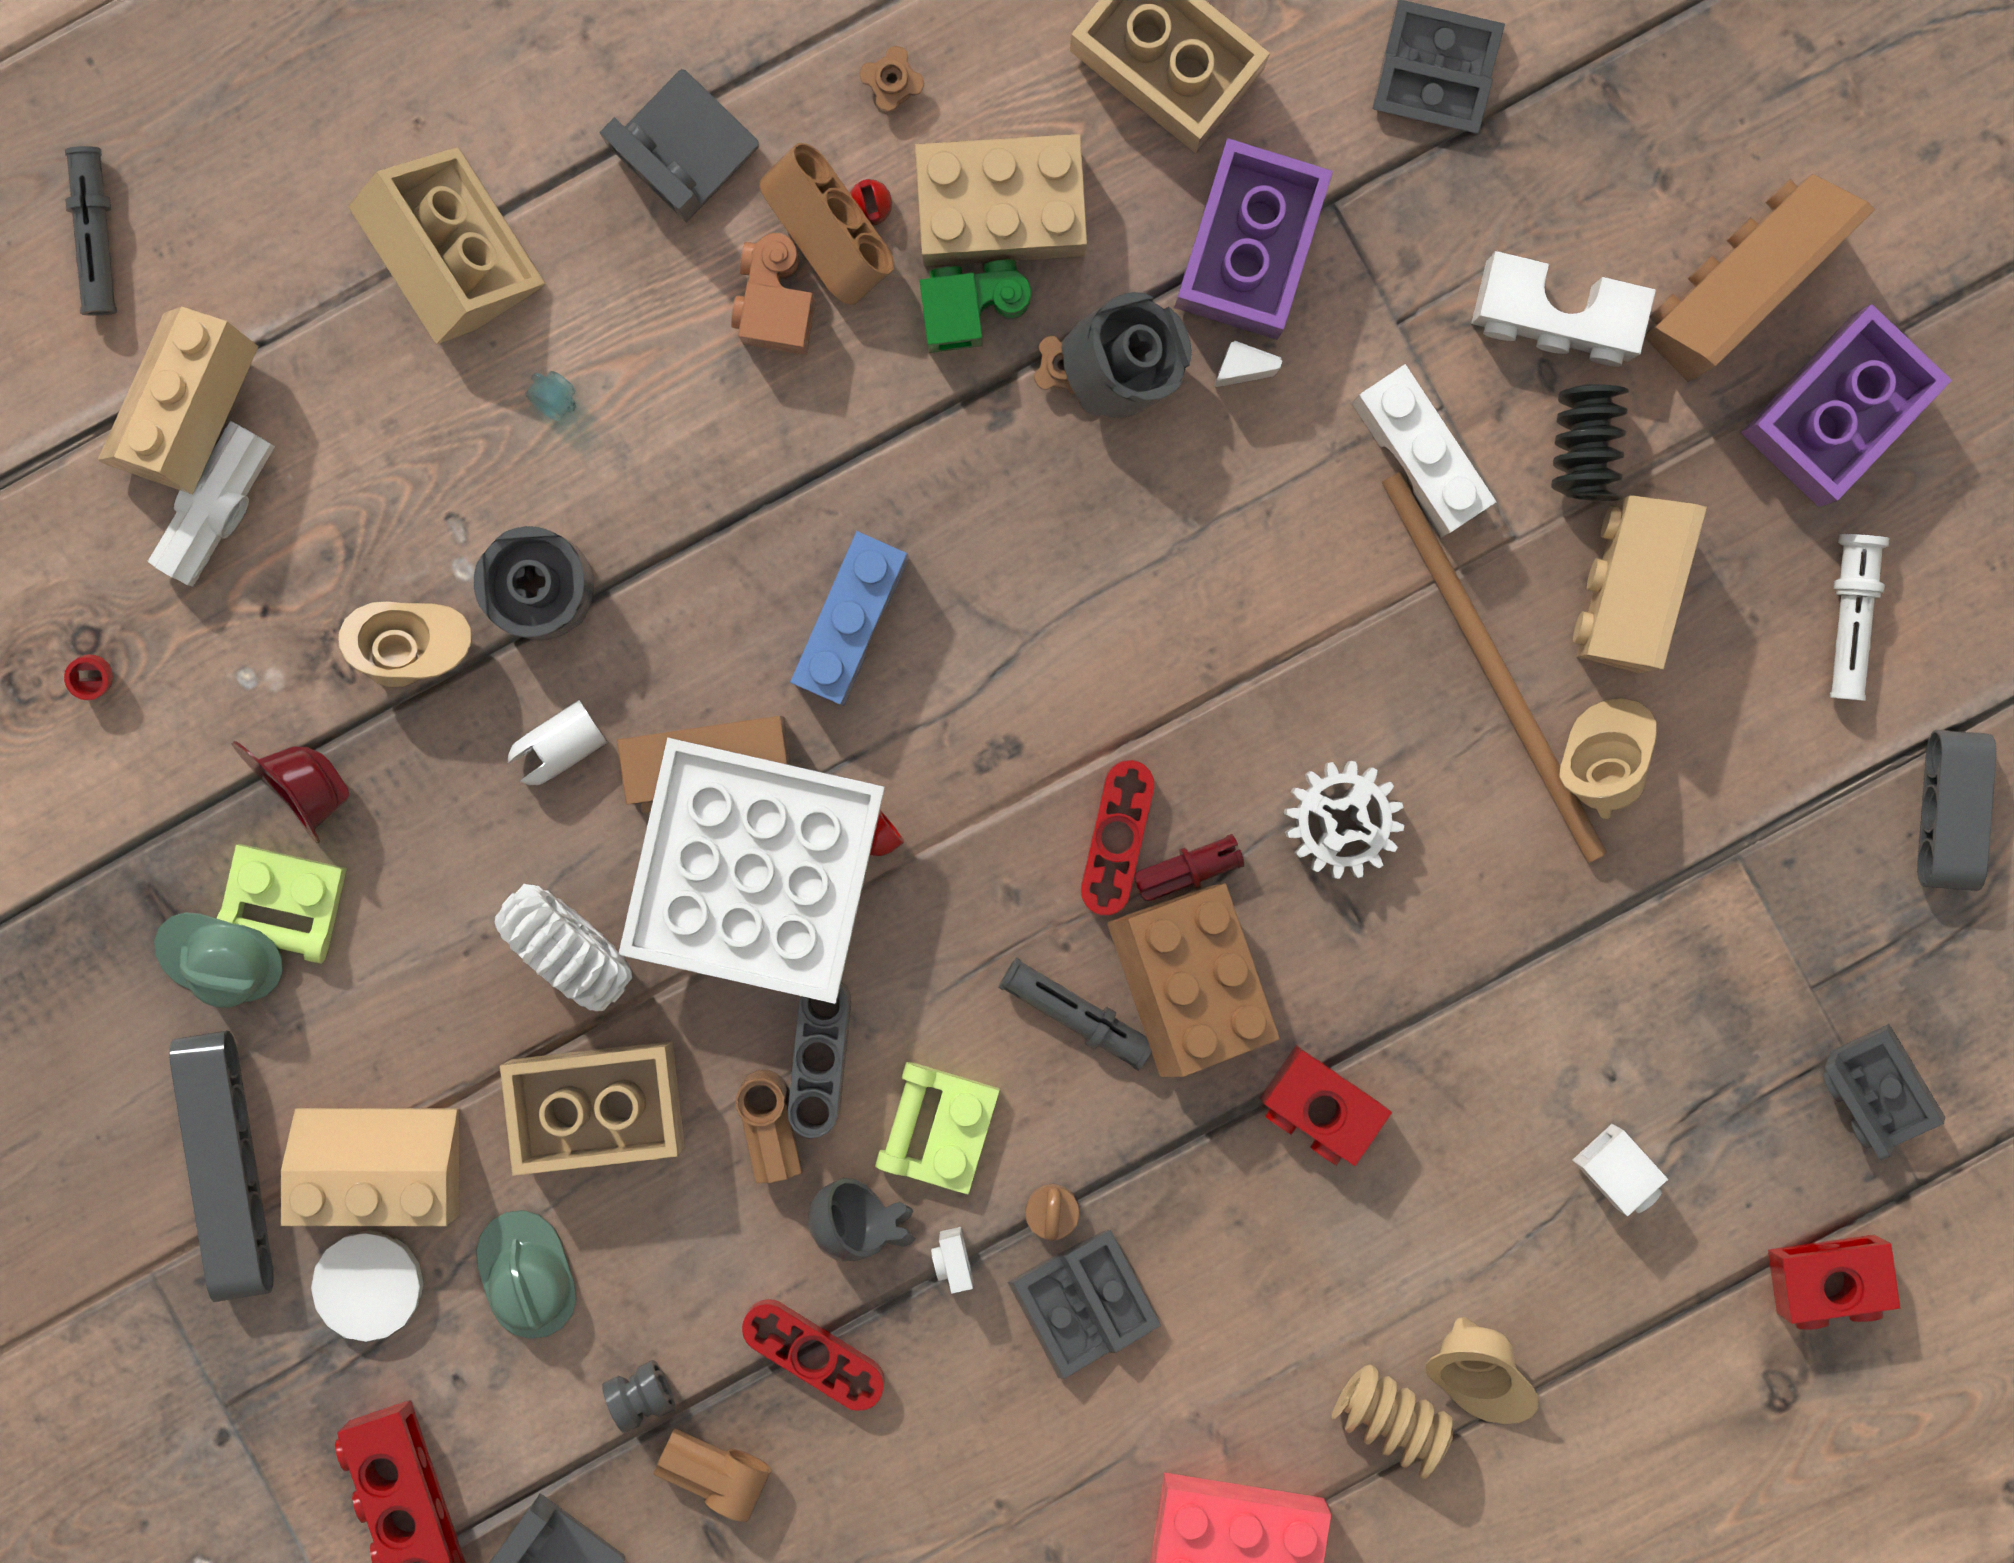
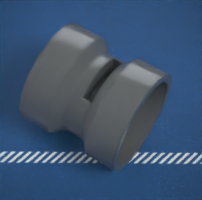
M654 1360L638 1366L636 1373L630 1376V1382L626 1378L617 1376L602 1384L608 1410L617 1427L623 1433L639 1427L643 1420V1414L647 1417L650 1415L661 1417L675 1410V1401L670 1385L661 1367Z

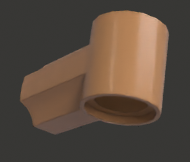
M757 1070L750 1073L743 1080L736 1096V1109L742 1118L756 1184L787 1180L803 1172L794 1130L788 1119V1088L784 1079L776 1072L770 1070ZM764 1085L774 1092L777 1104L768 1110H759L750 1104L747 1092L754 1086Z
M674 1428L653 1475L705 1498L706 1505L722 1516L739 1522H747L768 1480L771 1468L751 1454L736 1449H729L727 1452Z

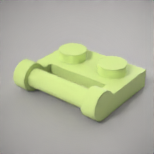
M243 844L236 845L222 908L217 919L245 925L261 931L275 943L278 949L304 954V960L322 964L328 953L347 868ZM249 903L314 918L310 933L244 919L242 918L244 905Z
M906 1062L901 1077L906 1080L886 1150L879 1151L875 1167L892 1174L911 1177L968 1195L1000 1088L920 1064ZM932 1087L942 1090V1094L921 1161L906 1155L926 1088Z

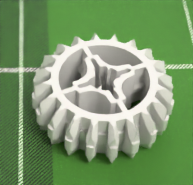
M523 884L516 893H512L502 904L500 912L495 916L496 929L500 933L501 938L510 945V949L516 952L523 959V962L534 969L537 975L542 976L552 987L557 988L567 998L573 999L580 1006L593 1011H604L611 1002L615 1003L626 990L624 987L632 979L630 964L625 961L624 956L618 955L619 952L615 946L574 909L572 910L561 899H557L549 891L543 890L539 886Z

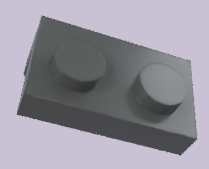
M1890 1024L1830 1051L1825 1065L1826 1072L1823 1073L1825 1084L1837 1102L1845 1101L1854 1116L1851 1123L1858 1140L1866 1149L1872 1147L1880 1160L1892 1156L1894 1146L1944 1124V1113Z

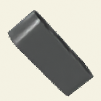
M1934 730L1929 737L1925 756L1917 860L1918 880L1923 887L1979 891L1984 886L1988 871L1996 770V743L1991 734Z
M842 981L838 994L840 1009L833 1016L825 1017L816 1013L811 1006V998L801 996L799 1000L788 1119L793 1130L807 1138H819L827 1134L835 1125L840 1112L851 1010V994L846 984ZM817 1042L827 1044L834 1053L835 1061L833 1066L826 1070L813 1069L805 1057L807 1046ZM808 1097L822 1099L829 1108L828 1119L820 1124L807 1122L800 1113L801 1101Z

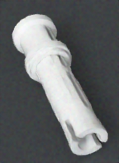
M1839 534L1838 543L1843 545L1840 579L1834 581L1833 589H1836V595H1841L1830 698L1866 701L1865 687L1871 648L1875 598H1881V593H1884L1885 584L1880 582L1882 552L1884 548L1889 547L1890 538L1872 535ZM1861 552H1863L1862 574L1860 576ZM1857 597H1859L1858 613L1855 612ZM1854 623H1856L1857 626L1855 635L1852 670H1850L1849 666L1851 657Z

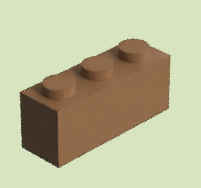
M783 716L617 739L626 805L641 803L642 814L651 812L667 738L791 765Z

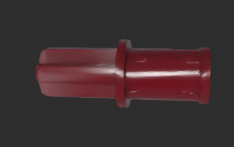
M1230 834L1226 838L1189 852L1186 848L1179 849V856L1137 871L1135 873V883L1139 894L1144 901H1152L1191 885L1194 889L1201 888V881L1237 867H1244L1241 850L1235 851V846H1238L1233 834Z

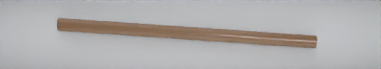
M1398 472L1382 481L1386 492L1585 859L1589 863L1604 856L1607 853L1577 796L1565 789L1559 777L1560 765L1402 473Z

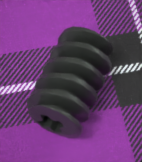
M1585 384L1559 392L1558 401L1573 409L1557 414L1556 423L1571 431L1558 434L1555 437L1554 444L1561 449L1569 451V453L1554 457L1553 466L1568 474L1552 479V489L1566 495V497L1580 500H1620L1619 495L1605 490V485L1622 480V474L1607 468V463L1624 458V452L1610 447L1609 441L1624 437L1626 430L1613 426L1610 423L1612 418L1627 414V408L1612 403V399L1615 396L1628 393L1629 389L1617 385Z

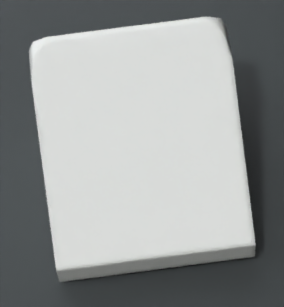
M1238 341L1231 342L1214 386H1226L1274 377L1283 361L1280 360L1281 357Z

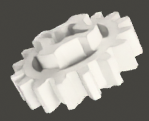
M1347 761L1344 772L1339 774L1333 762L1325 763L1324 778H1320L1312 771L1307 772L1305 777L1310 785L1307 791L1293 788L1290 792L1300 801L1298 808H1287L1284 810V815L1295 818L1297 826L1285 832L1286 837L1300 838L1302 844L1294 852L1298 858L1307 856L1310 853L1315 856L1311 864V869L1315 872H1319L1324 868L1326 863L1331 864V876L1337 879L1341 878L1346 866H1349L1350 871L1357 878L1363 877V863L1366 861L1375 868H1381L1383 863L1378 855L1380 850L1396 852L1398 848L1393 841L1388 839L1390 832L1404 831L1403 824L1392 821V813L1403 808L1402 802H1388L1386 798L1394 785L1391 782H1386L1379 786L1374 784L1378 770L1373 767L1367 769L1362 776L1357 775L1358 769L1355 761ZM1334 784H1352L1343 797L1329 799L1319 794ZM1370 796L1378 808L1379 827L1372 824L1369 819L1366 806L1371 799ZM1323 806L1327 809L1345 811L1350 806L1353 809L1350 818L1356 822L1358 827L1364 830V833L1359 830L1342 829L1338 834L1335 831L1338 822L1331 817L1332 814L1323 809ZM1309 811L1318 817L1322 834L1317 840L1318 843L1314 841L1309 830ZM1358 840L1368 845V847L1357 854L1336 856L1345 843Z

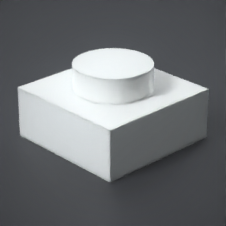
M957 1227L940 1231V1247L931 1249L938 1281L948 1279L951 1294L973 1289V1275L962 1228Z

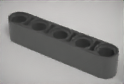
M228 1030L173 1039L169 1051L170 1067L207 1291L213 1302L269 1294L273 1288V1265L235 1039Z

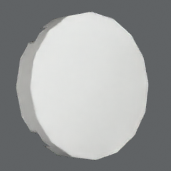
M367 1230L348 1234L326 1249L315 1266L311 1290L315 1309L329 1328L345 1338L367 1342L388 1337L410 1320L418 1306L424 1283L418 1260L409 1247L397 1238L393 1239L388 1235L381 1234L382 1232Z

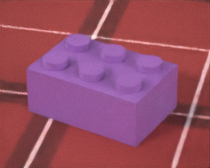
M1227 138L1174 308L1278 340L1289 315L1333 171Z
M1871 304L1851 315L1740 433L1818 507L1838 501L1952 380Z

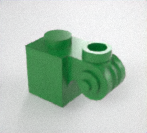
M1005 259L985 263L983 265L984 273L974 274V272L963 274L962 267L958 266L942 267L931 270L929 272L930 278L919 279L929 353L983 346L980 316L989 306L993 305L995 311L1005 319L1019 318L1028 310L1031 288L1028 280L1017 271L1016 260Z

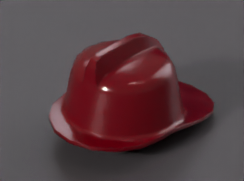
M233 741L231 744L240 757L291 808L316 844L319 843L320 840L315 829L337 808L344 804L349 797V789L332 763L320 752L308 747L295 746L258 759L243 745Z

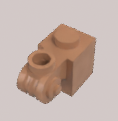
M770 233L763 236L756 243H744L740 274L748 275L749 280L746 285L745 297L737 295L735 297L731 327L739 329L738 337L743 345L807 355L816 301L812 292L787 289L780 284V279L792 276L799 266V255L793 241L781 233Z

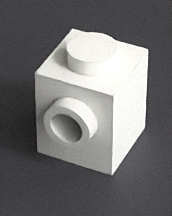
M1613 1124L1572 1160L1611 1204L1626 1216H1629L1634 1210L1637 1213H1641L1652 1206L1662 1194L1659 1187L1668 1180L1628 1134Z

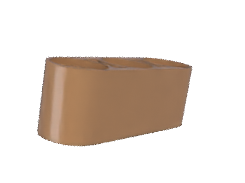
M797 143L761 178L759 185L765 200L825 286L841 302L849 305L856 304L894 270V259L890 250L828 161L813 146L806 143Z

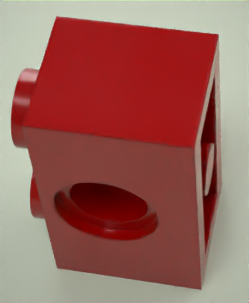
M1297 1045L1260 1097L1261 1101L1270 1108L1265 1115L1267 1119L1290 1135L1294 1133L1297 1127L1315 1139L1310 1148L1336 1166L1342 1158L1356 1166L1392 1114V1111ZM1320 1096H1330L1334 1098L1336 1103L1334 1116L1325 1123L1312 1122L1308 1115L1311 1102Z
M1875 1234L1768 1249L1776 1312L1791 1324H1795L1798 1329L1824 1328L1829 1326V1319L1849 1316V1319L1854 1322L1876 1321L1883 1318V1311L1901 1309L1892 1244ZM1842 1272L1844 1285L1841 1291L1834 1296H1826L1824 1285L1827 1278L1833 1273Z

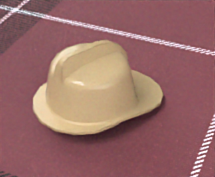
M372 602L357 608L345 618L339 631V649L346 662L357 671L366 674L377 684L387 687H404L416 682L418 679L438 677L454 669L466 657L472 643L471 627L465 617L449 606L438 604Z
M1623 698L1605 700L1589 707L1582 713L1570 731L1564 757L1560 765V780L1565 789L1578 796L1582 803L1592 809H1597L1602 819H1610L1613 810L1627 807L1638 800L1646 787L1647 771L1657 738V723L1651 711L1637 701Z
M1467 1317L1457 1318L1453 1330L1443 1339L1439 1354L1431 1357L1426 1363V1374L1461 1408L1472 1416L1487 1422L1500 1424L1521 1423L1532 1418L1539 1408V1396L1533 1386L1517 1370L1510 1341L1505 1335L1495 1330L1479 1327Z

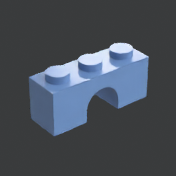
M856 531L790 683L845 706L866 658L865 654L875 628L885 608H888L908 563L909 556L906 552Z

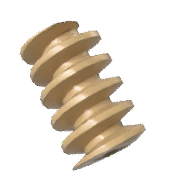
M1371 1364L1359 1369L1349 1379L1332 1412L1331 1419H1335L1343 1411L1348 1413L1345 1431L1348 1433L1353 1432L1362 1423L1367 1425L1363 1439L1367 1445L1371 1444L1380 1435H1383L1385 1440L1382 1454L1386 1457L1399 1446L1404 1449L1400 1461L1402 1467L1407 1468L1417 1458L1421 1459L1422 1463L1418 1475L1423 1480L1427 1479L1439 1466L1453 1438L1452 1417L1449 1413L1440 1411L1434 1414L1433 1404L1426 1399L1415 1403V1393L1409 1388H1402L1397 1392V1382L1390 1376L1378 1380V1370Z

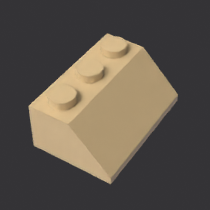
M459 147L377 171L348 206L436 345L477 330L545 285L544 280Z
M182 306L165 312L103 446L98 461L193 495L259 346L228 321Z
M1631 495L1618 500L1616 507L1609 506L1601 528V537L1607 539L1602 560L1598 558L1594 560L1587 581V590L1594 591L1588 612L1581 611L1573 633V642L1579 644L1576 657L1638 674L1664 670L1707 507L1692 503Z
M459 1108L295 1109L281 1168V1226H447L459 1217Z

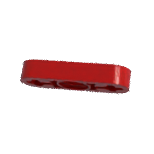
M1127 760L1115 764L1105 778L1080 889L1085 905L1099 915L1115 914L1122 910L1129 900L1154 792V778L1151 771L1138 761ZM1128 769L1136 770L1137 780L1145 783L1143 793H1133L1129 809L1140 808V815L1137 821L1122 813L1106 814L1108 802L1120 806L1122 790L1114 787V780L1116 776L1125 777ZM1116 821L1127 824L1133 833V842L1130 848L1118 854L1106 850L1101 840L1104 828ZM1098 854L1112 862L1128 861L1126 873H1122L1118 869L1114 871L1112 882L1115 887L1121 889L1119 898H1109L1107 906L1097 904L1098 896L1090 892L1091 883H1101L1105 872V866L1094 867L1095 858Z
M761 1300L748 1310L742 1324V1333L746 1343L752 1349L851 1410H867L880 1400L885 1378L881 1367L873 1359L777 1300ZM770 1313L776 1315L779 1318L776 1327L788 1336H790L793 1326L802 1330L793 1340L788 1355L780 1351L786 1341L780 1336L770 1333L764 1339L757 1335L759 1324L753 1320L756 1316L765 1319ZM810 1340L822 1342L829 1351V1361L827 1364L819 1369L805 1367L798 1357V1350L803 1343ZM839 1355L848 1359L842 1368L845 1372L855 1377L859 1376L862 1371L870 1374L869 1386L874 1389L871 1393L862 1390L857 1396L852 1395L849 1392L851 1382L839 1373L836 1376L835 1383L826 1380L834 1371Z

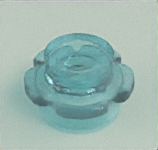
M550 371L546 377L541 373H534L531 376L534 383L525 394L528 400L544 415L555 421H560L566 412L576 409L577 405L572 397L576 390L563 376L554 371Z

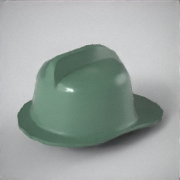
M185 912L171 916L158 928L154 939L155 956L163 971L175 983L190 989L194 996L203 1003L216 1008H231L244 1002H251L267 996L278 985L283 972L282 956L275 943L261 931L203 914Z
M524 1210L505 1212L493 1219L481 1233L476 1249L478 1270L490 1308L499 1324L512 1334L529 1339L548 1337L562 1329L570 1319L577 1299L574 1280L561 1240L553 1226L535 1213Z

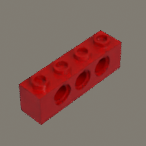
M411 1400L349 1420L337 1432L339 1439L335 1442V1451L341 1468L345 1472L350 1471L356 1488L352 1496L355 1513L361 1523L367 1522L373 1539V1543L370 1544L372 1563H466ZM384 1458L393 1462L398 1471V1478L396 1480L382 1478L376 1471L375 1460ZM402 1510L409 1513L415 1521V1530L403 1531L399 1529L393 1522L392 1512Z

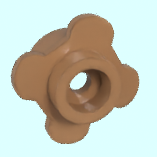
M900 46L890 47L885 57L875 63L867 62L860 69L861 82L872 88L876 96L877 107L887 112L895 110L898 104L906 101L911 95L920 94L924 88L923 76L913 71L907 62V51ZM890 74L897 76V81L893 84L887 81V76Z
M1055 336L1045 337L1039 344L1042 360L1040 368L1034 374L1035 383L1044 390L1054 387L1056 389H1067L1069 393L1075 394L1069 384L1065 370L1058 368L1059 361L1064 360L1061 349L1062 342Z

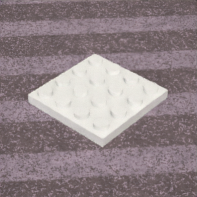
M667 738L618 955L835 1004L839 994L885 787Z

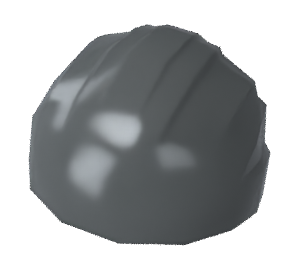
M842 1178L823 1187L812 1200L809 1208L808 1227L810 1234L820 1250L834 1260L842 1262L858 1261L878 1253L887 1243L903 1247L911 1245L916 1239L906 1228L897 1227L911 1217L913 1213L911 1207L899 1201L885 1208L879 1197L868 1186L855 1179Z

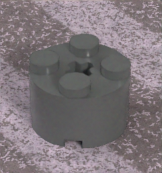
M1125 293L1113 298L1083 318L1064 338L1061 349L1064 356L1065 373L1070 386L1080 400L1082 408L1088 414L1094 416L1104 415L1112 418L1131 417L1169 396L1179 388L1183 382L1181 380L1185 368L1190 366L1192 350L1185 325L1178 314L1169 306L1163 309L1150 300L1153 298L1152 296L1145 293Z
M524 526L502 533L487 548L484 554L482 553L474 572V592L479 607L500 629L526 639L549 640L570 632L583 622L592 603L594 579L589 562L576 545L547 529ZM533 571H536L538 576L546 580L545 587L538 589L536 597L534 593L524 590V582L533 580Z

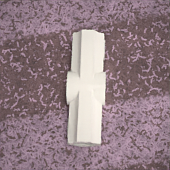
M230 421L214 447L193 495L181 490L179 491L174 503L176 514L149 558L148 563L170 577L193 587L221 538L224 539L231 535L241 522L249 504V498L246 495L275 446Z

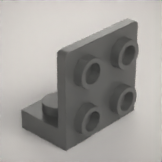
M684 69L679 70L625 127L614 117L599 132L608 148L686 223L759 148L758 140Z
M540 1493L489 1563H624L625 1555Z

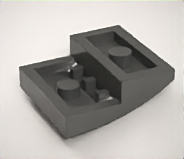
M1397 0L1372 109L1479 134L1493 81L1491 76L1505 23L1405 0Z
M1105 1230L1059 1253L1008 1282L1057 1377L1061 1379L1069 1377L1108 1352H1119L1161 1326L1111 1230Z

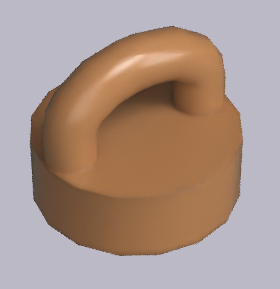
M1057 1184L1043 1185L1034 1190L1028 1198L1025 1208L1026 1220L1032 1232L1048 1241L1059 1240L1071 1234L1077 1226L1080 1216L1078 1201L1074 1194L1066 1187Z

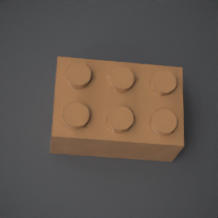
M1226 883L1202 887L1107 922L1160 1077H1185L1280 1039Z

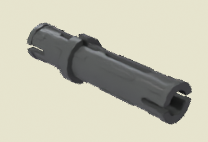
M93 146L70 147L65 149V156H67L71 197L66 198L65 202L66 211L72 213L81 299L80 314L86 316L112 315L117 313V308L114 302L106 212L111 210L110 197L104 196L101 166L102 151L100 148Z
M1017 957L1011 963L998 988L1001 990H1006L1038 1009L1046 1016L1053 1018L1086 1038L1085 1044L1092 1049L1100 1046L1133 1066L1137 1071L1143 1067L1152 1052L1147 1037L1116 1019V1012L1108 1007L1101 1010L1064 986L1024 964Z

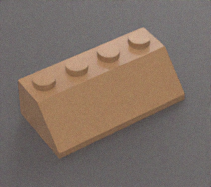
M1811 174L1798 185L1789 179L1765 202L1772 210L1759 223L1750 217L1726 240L1733 248L1719 262L1711 255L1688 277V280L1694 285L1689 292L1680 300L1674 294H1671L1650 314L1649 318L1655 325L1645 334L1644 338L1687 382L1709 371L1722 361L1875 211L1870 203L1814 174Z

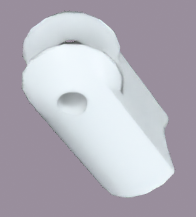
M578 700L516 741L508 754V764L535 750L543 765L529 773L520 782L527 785H541L607 744V741L587 713L585 707Z

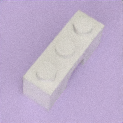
M1495 251L1486 261L1471 322L1473 325L1485 327L1484 335L1504 341H1515L1517 335L1538 340L1537 348L1558 354H1568L1569 349L1573 348L1589 352V360L1592 362L1613 367H1620L1623 361L1629 362L1641 354L1656 292L1655 289L1602 277L1591 286L1584 311L1577 314H1568L1554 308L1546 297L1544 286L1549 264Z
M1406 364L1359 394L1351 403L1381 448L1387 447L1404 468L1414 489L1412 493L1418 505L1440 538L1451 533L1496 503V500Z

